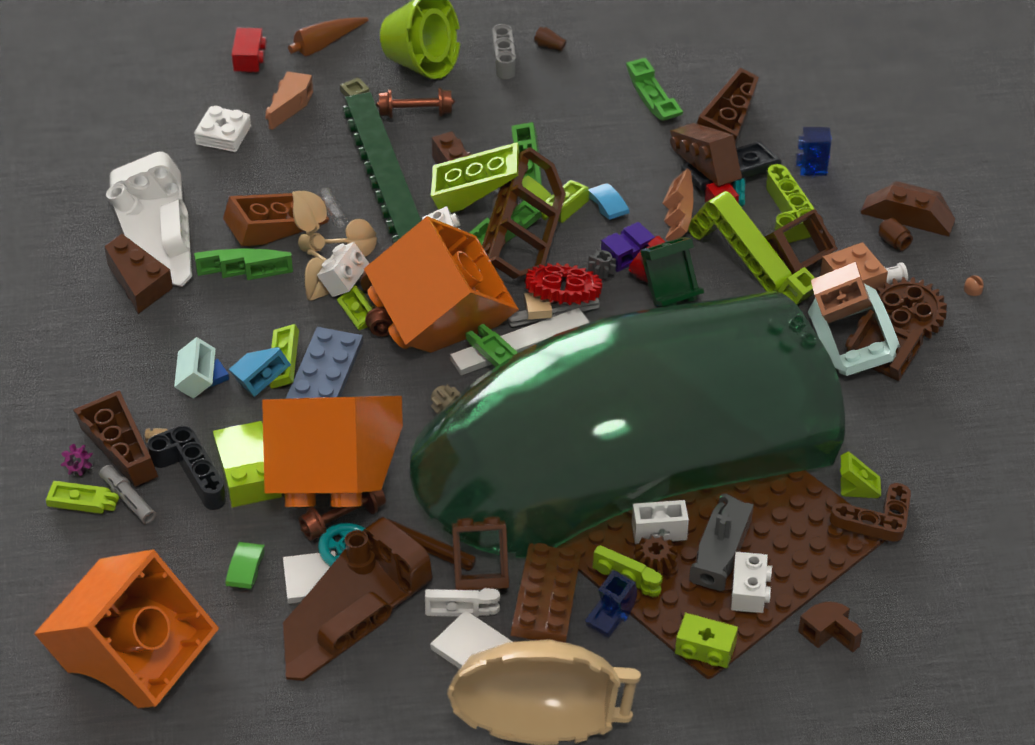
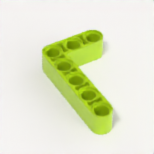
M724 191L706 202L691 219L688 229L690 234L697 240L719 229L768 293H777L786 279L792 275L785 263L729 192Z

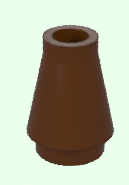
M540 26L534 37V42L538 46L561 52L564 50L567 42L566 39H563L548 27L543 28Z

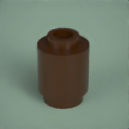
M894 218L884 220L879 226V236L894 249L903 251L913 241L911 232Z

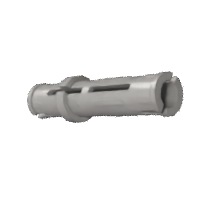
M106 465L100 470L99 475L111 487V492L117 493L143 524H149L155 519L156 512L130 486V481L117 472L113 465Z

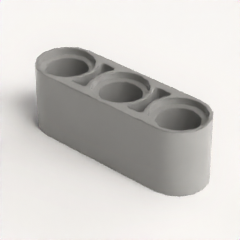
M499 24L493 28L495 68L497 76L507 80L515 76V50L511 27L506 24Z

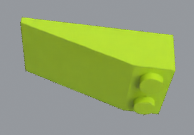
M518 142L433 165L431 197L438 210L446 206L451 213L462 210L516 178L519 165Z
M262 421L213 431L232 508L282 497V493H265Z

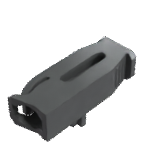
M728 494L720 495L719 504L714 508L700 541L696 563L692 564L690 568L689 580L692 583L718 591L725 589L726 579L734 568L735 553L740 552L752 522L754 504L744 503Z

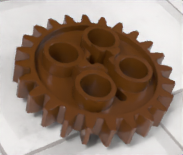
M902 277L899 283L894 278L892 285L884 282V288L877 287V293L892 325L908 333H911L913 328L922 332V339L924 335L932 338V332L938 334L939 327L944 326L947 314V303H944V296H939V289L932 290V283L924 286L923 279L919 283H915L914 277L911 278L910 282H907L905 277Z

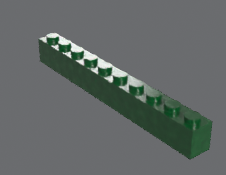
M371 92L346 96V106H342L345 119H349L348 128L350 133H354L355 147L359 146V158L361 161L364 160L365 174L370 175V187L372 190L375 189L376 203L381 204V216L383 219H387V232L393 235L391 238L392 244H394L421 222V218Z

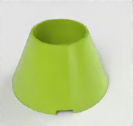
M449 0L410 1L388 15L381 25L380 43L384 54L388 59L427 78L437 79L446 76L454 67L460 49V42H457L456 32L460 28L456 12Z

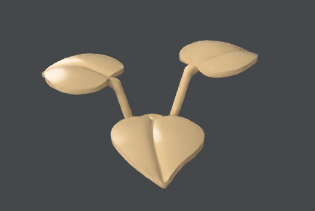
M294 191L292 192L294 221L299 229L306 231V234H302L299 237L298 245L303 252L315 256V258L308 262L305 270L307 299L315 300L329 294L317 276L322 269L323 262L327 259L316 251H320L325 244H350L355 242L364 257H366L374 250L377 237L376 232L367 221L354 219L346 227L347 238L324 239L321 234L315 233L320 228L319 223L323 222L327 217L324 201L312 192Z

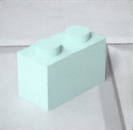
M196 337L179 350L174 387L194 399L211 386L216 348Z

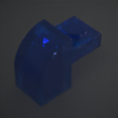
M614 569L598 589L601 600L585 620L589 627L608 638L621 620L626 621L637 598L636 582Z

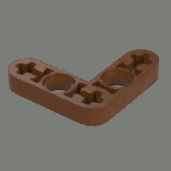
M901 483L889 485L885 496L883 513L844 503L835 504L829 517L830 522L835 527L888 541H900L903 538L907 525L911 491ZM896 495L900 496V500H896ZM890 510L899 511L901 514L892 513ZM862 520H868L872 522L873 525L866 524L862 522Z

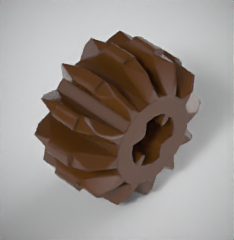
M651 534L649 540L641 538L639 544H636L633 560L645 564L646 567L661 573V575L670 576L672 569H675L677 566L678 551L677 547L673 546L671 539L664 541L663 535L659 538H654Z

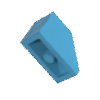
M276 347L247 353L229 370L238 383L255 397L291 364L283 352Z

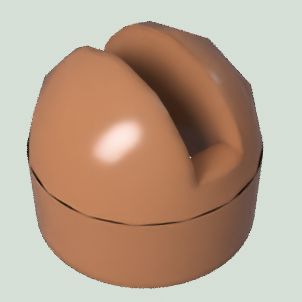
M976 275L970 276L965 281L964 291L971 296L982 294L983 280Z

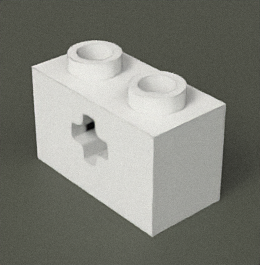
M685 500L633 504L632 528L635 544H639L641 538L649 540L651 534L654 538H659L663 535L664 541L670 539L672 541L687 540L689 519Z

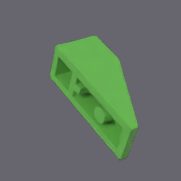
M533 122L511 126L513 143L518 142L519 153L529 147L539 153L537 132ZM529 160L527 164L528 170L523 178L528 175L542 185L541 167Z

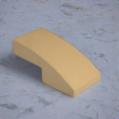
M524 293L528 319L552 318V306L549 299L541 300V296L534 297V293Z

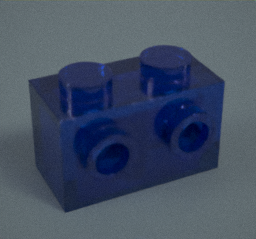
M803 127L802 136H798L797 142L800 153H796L795 160L796 166H800V175L827 176L832 143L830 127Z

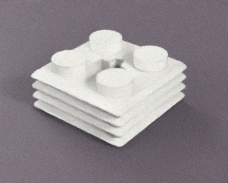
M220 106L209 107L194 132L196 144L236 152L251 127L250 114L242 113L240 110L222 109Z

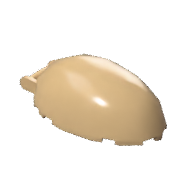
M550 639L509 642L471 655L455 674L447 690V695L453 712L464 722L475 729L479 726L489 730L490 735L500 739L534 745H558V741L575 740V743L586 741L588 736L599 733L604 735L612 729V722L628 723L632 720L633 713L631 707L636 683L640 681L641 673L632 668L612 667L604 658L577 645ZM620 683H625L621 706L615 707Z

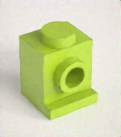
M804 267L788 277L778 290V293L795 308L799 303L813 295L814 291L811 280L815 277Z

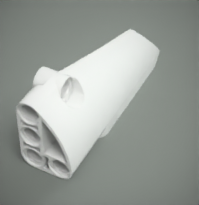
M156 152L114 169L110 173V188L106 192V197L114 206L124 235L170 269L172 285L183 287L192 277L188 211L183 202L181 172L167 153Z

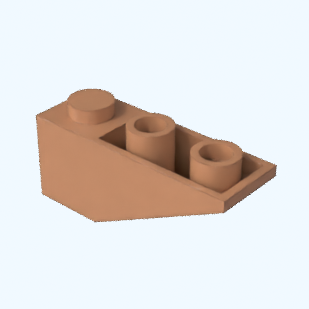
M286 72L284 79L279 82L277 93L273 95L271 106L267 107L266 120L269 121V129L273 130L308 105L313 94L312 75Z

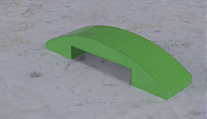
M646 57L626 63L636 91L653 115L660 120L683 115V111L674 98L669 99L655 79V70Z

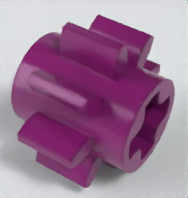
M71 444L69 446L70 452L63 451L61 453L65 457V461L61 466H66L69 469V475L73 471H77L81 476L84 474L83 467H92V463L88 462L93 453H88L85 450L86 445L76 448L75 444ZM74 456L76 458H81V462L79 463L78 461H73L72 458Z

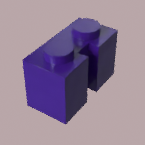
M636 222L625 227L620 235L614 233L602 239L601 250L611 253L612 258H616L615 271L619 272L629 267L640 250L646 249L649 246L648 243L655 236L640 222Z

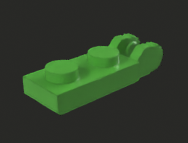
M481 324L477 328L480 336L483 338H480L471 330L465 333L469 344L476 348L505 377L525 366V359L495 331L493 332L486 325Z

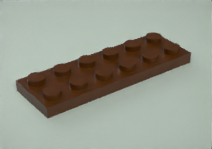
M529 543L510 636L533 640L550 639L566 643L581 551H575L568 547H550L543 543Z

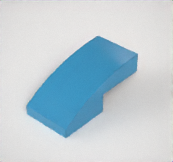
M608 183L589 189V198L598 204L599 212L609 220L630 213L623 198Z

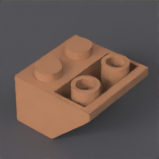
M856 262L811 280L815 298L827 323L872 306Z

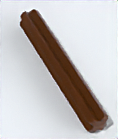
M388 519L420 544L426 552L454 564L453 546ZM460 550L461 567L472 570L476 563V557Z

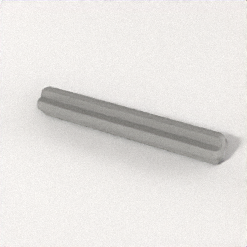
M596 298L595 301L589 300L588 304L581 302V305L575 302L572 305H568L567 302H563L561 305L559 303L551 304L552 317L579 308L582 312L598 309L599 299ZM523 310L510 316L508 322L510 327H517L549 318L528 319L527 310Z

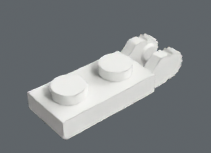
M484 588L481 591L425 589V615L460 616L465 610L475 617H479V615H495L500 610V603H498L500 601V592L493 588Z

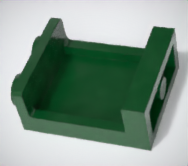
M680 237L640 250L654 305L663 306V309L672 308L677 305L676 302L693 301L698 299L697 295L704 293V289L698 287L689 251L690 248H694L692 238Z

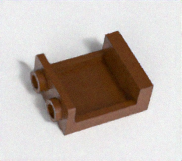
M870 309L866 316L863 315L857 325L858 329L854 335L851 334L848 337L845 347H847L848 352L870 346L875 342L885 341L873 310ZM893 326L900 347L896 349V357L891 362L871 369L900 381L922 346L923 339L922 332L913 328L911 333H908Z

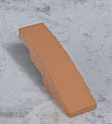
M688 168L672 181L662 203L669 209L664 219V222L670 226L665 238L667 241L682 237L689 228L693 210V183L691 171Z

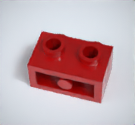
M262 28L236 29L232 50L233 71L259 72L260 64L264 63V50L267 48V38L263 37Z

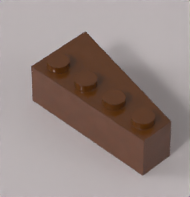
M739 68L698 116L697 124L732 134L736 146L754 98L759 77Z
M696 123L670 130V144L674 151L717 186L742 178L734 136L732 134Z
M120 390L73 409L80 428L135 487L158 477L150 454Z

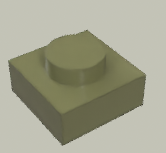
M359 77L340 85V92L345 97L370 92V89Z

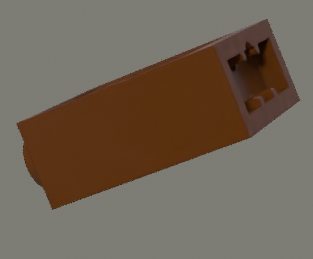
M816 209L809 211L765 236V239L785 263L792 275L838 249L834 238L829 234L824 225L823 218ZM803 222L819 253L800 263L784 232Z
M486 517L484 522H473L472 518L458 519L457 523L452 524L456 590L509 588L505 521H500V517ZM499 530L501 573L462 575L459 532Z

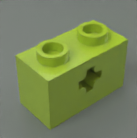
M685 613L676 637L675 654L687 659L703 661L713 666L728 668L737 641L738 627Z

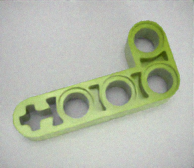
M774 164L768 168L766 189L782 212L776 217L775 230L813 210L814 207L785 166ZM803 222L784 232L789 243L811 237Z

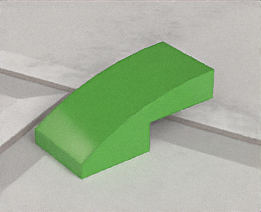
M245 542L238 543L229 566L225 586L252 589L258 577V566L264 556L265 545Z

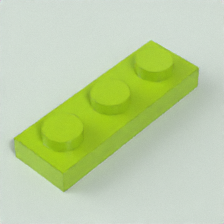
M295 324L273 330L271 348L278 347L291 365L269 384L271 389L294 382L299 329Z

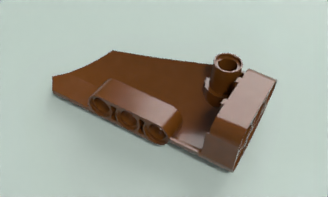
M385 517L379 518L363 529V531L354 530L349 532L345 536L346 548L283 622L286 680L304 681L382 625L390 617L392 609L432 581L430 558L426 550Z

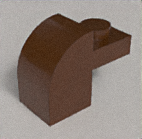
M822 602L814 605L800 616L798 632L817 648L834 637L853 653L860 647L863 630L854 621L848 619L850 608L837 602Z

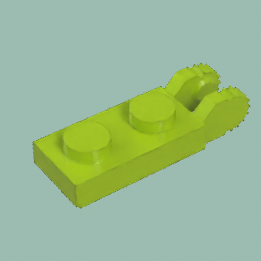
M597 546L593 557L594 569L602 574L615 577L627 585L641 589L642 593L649 595V597L659 596L661 592L660 584L663 579L661 573L655 572V570L646 567L645 564L606 547Z

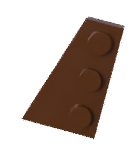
M120 234L104 246L107 264L119 284L124 288L126 296L132 301L138 314L173 288L170 269L125 235Z

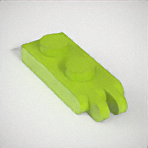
M53 481L46 498V503L48 507L103 513L104 510H115L119 495L111 492L106 487Z

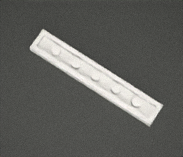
M576 308L507 333L501 337L519 354L574 335L589 327L590 322L582 311ZM472 346L450 354V360L461 376L492 365Z

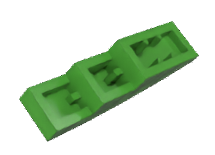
M523 201L514 209L511 219L527 229L541 218L542 215L535 207ZM488 217L469 232L478 238L481 245L483 244L490 221ZM507 230L504 238L505 243L516 235Z
M242 248L194 253L198 276L221 272L222 278L246 274L247 280L293 272L291 252Z

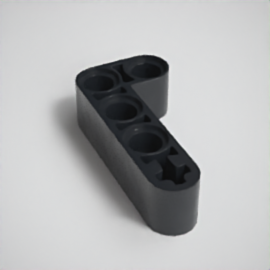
M178 426L154 435L148 440V451L155 467L164 468L179 462L207 509L217 510L225 505L226 497L223 480L190 427Z

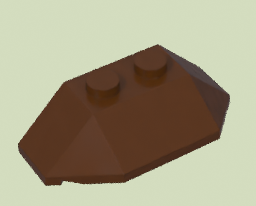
M898 181L868 195L861 209V214L883 220L894 218L902 225L948 237L955 223V217L940 192Z

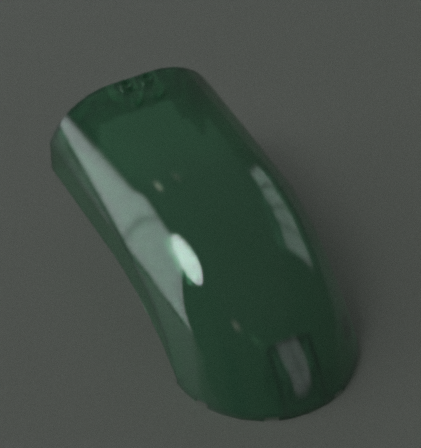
M771 291L641 310L598 319L558 333L515 354L478 378L444 407L420 432L411 452L409 475L415 496L431 519L436 518L444 525L443 530L452 535V524L457 523L458 519L472 518L473 522H484L486 517H500V521H505L507 552L515 553V557H526L529 543H543L550 547H558L581 532L614 516L632 510L635 503L655 502L700 489L834 465L845 436L844 399L836 369L827 350L799 307L783 293ZM499 530L459 532L460 541L482 551L500 554Z

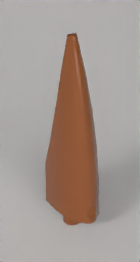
M353 17L308 26L295 32L293 44L288 46V50L291 54L299 51L306 57L324 49L335 40L369 20L367 17Z

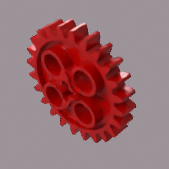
M547 263V266L540 264L539 268L533 267L532 270H528V273H526L525 284L526 289H529L528 292L534 293V297L541 296V300L549 299L550 303L558 301L560 305L563 302H567L568 305H572L573 302L581 305V302L588 304L589 300L595 301L596 298H599L602 291V279H599V275H593V271L586 272V268L578 269L577 265L570 267L567 263L564 266H561L559 263H556V265ZM566 277V287L563 291L561 290L562 278Z

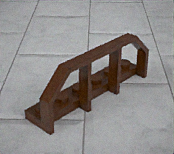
M531 147L519 153L518 176L500 187L482 244L494 268L499 269L512 279L525 276L528 270H532L533 267L519 271L499 257L500 251L505 244L504 238L507 230L539 251L534 267L539 268L540 264L545 266L566 196L555 164ZM529 160L545 170L555 196L552 206L523 187L522 180L528 170L527 164ZM518 196L549 217L542 240L511 219L512 213L517 206L516 200Z

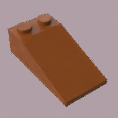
M292 193L229 196L223 219L241 246L263 245L303 231L297 227L294 221ZM326 217L323 222L319 223V226L328 223L329 218Z

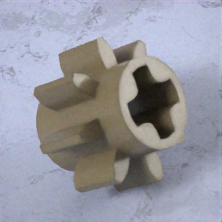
M448 384L446 386L441 385L432 392L430 400L433 404L431 407L437 414L441 412L443 416L452 415L460 407L461 400L458 397L461 393L455 387L451 388Z

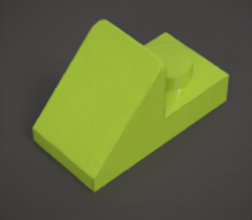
M849 451L842 454L840 468L842 475L841 495L861 498L881 497L880 476Z

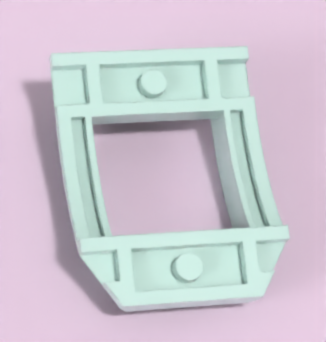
M865 283L864 285L872 306L854 314L872 309L875 312V318L885 341L875 342L870 346L858 350H850L846 354L839 355L829 325L822 316L816 298L808 310L809 318H811L830 370L836 368L840 374L846 376L893 361L897 355L896 349L900 347L890 318L877 291Z

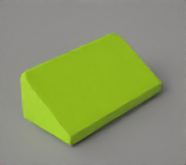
M573 180L568 181L563 186L566 196L558 219L559 222H565L589 201V188ZM554 194L545 201L550 206L553 205Z
M354 284L351 290L343 293L337 301L360 331L368 327L365 322L366 314L374 309V306L363 291Z

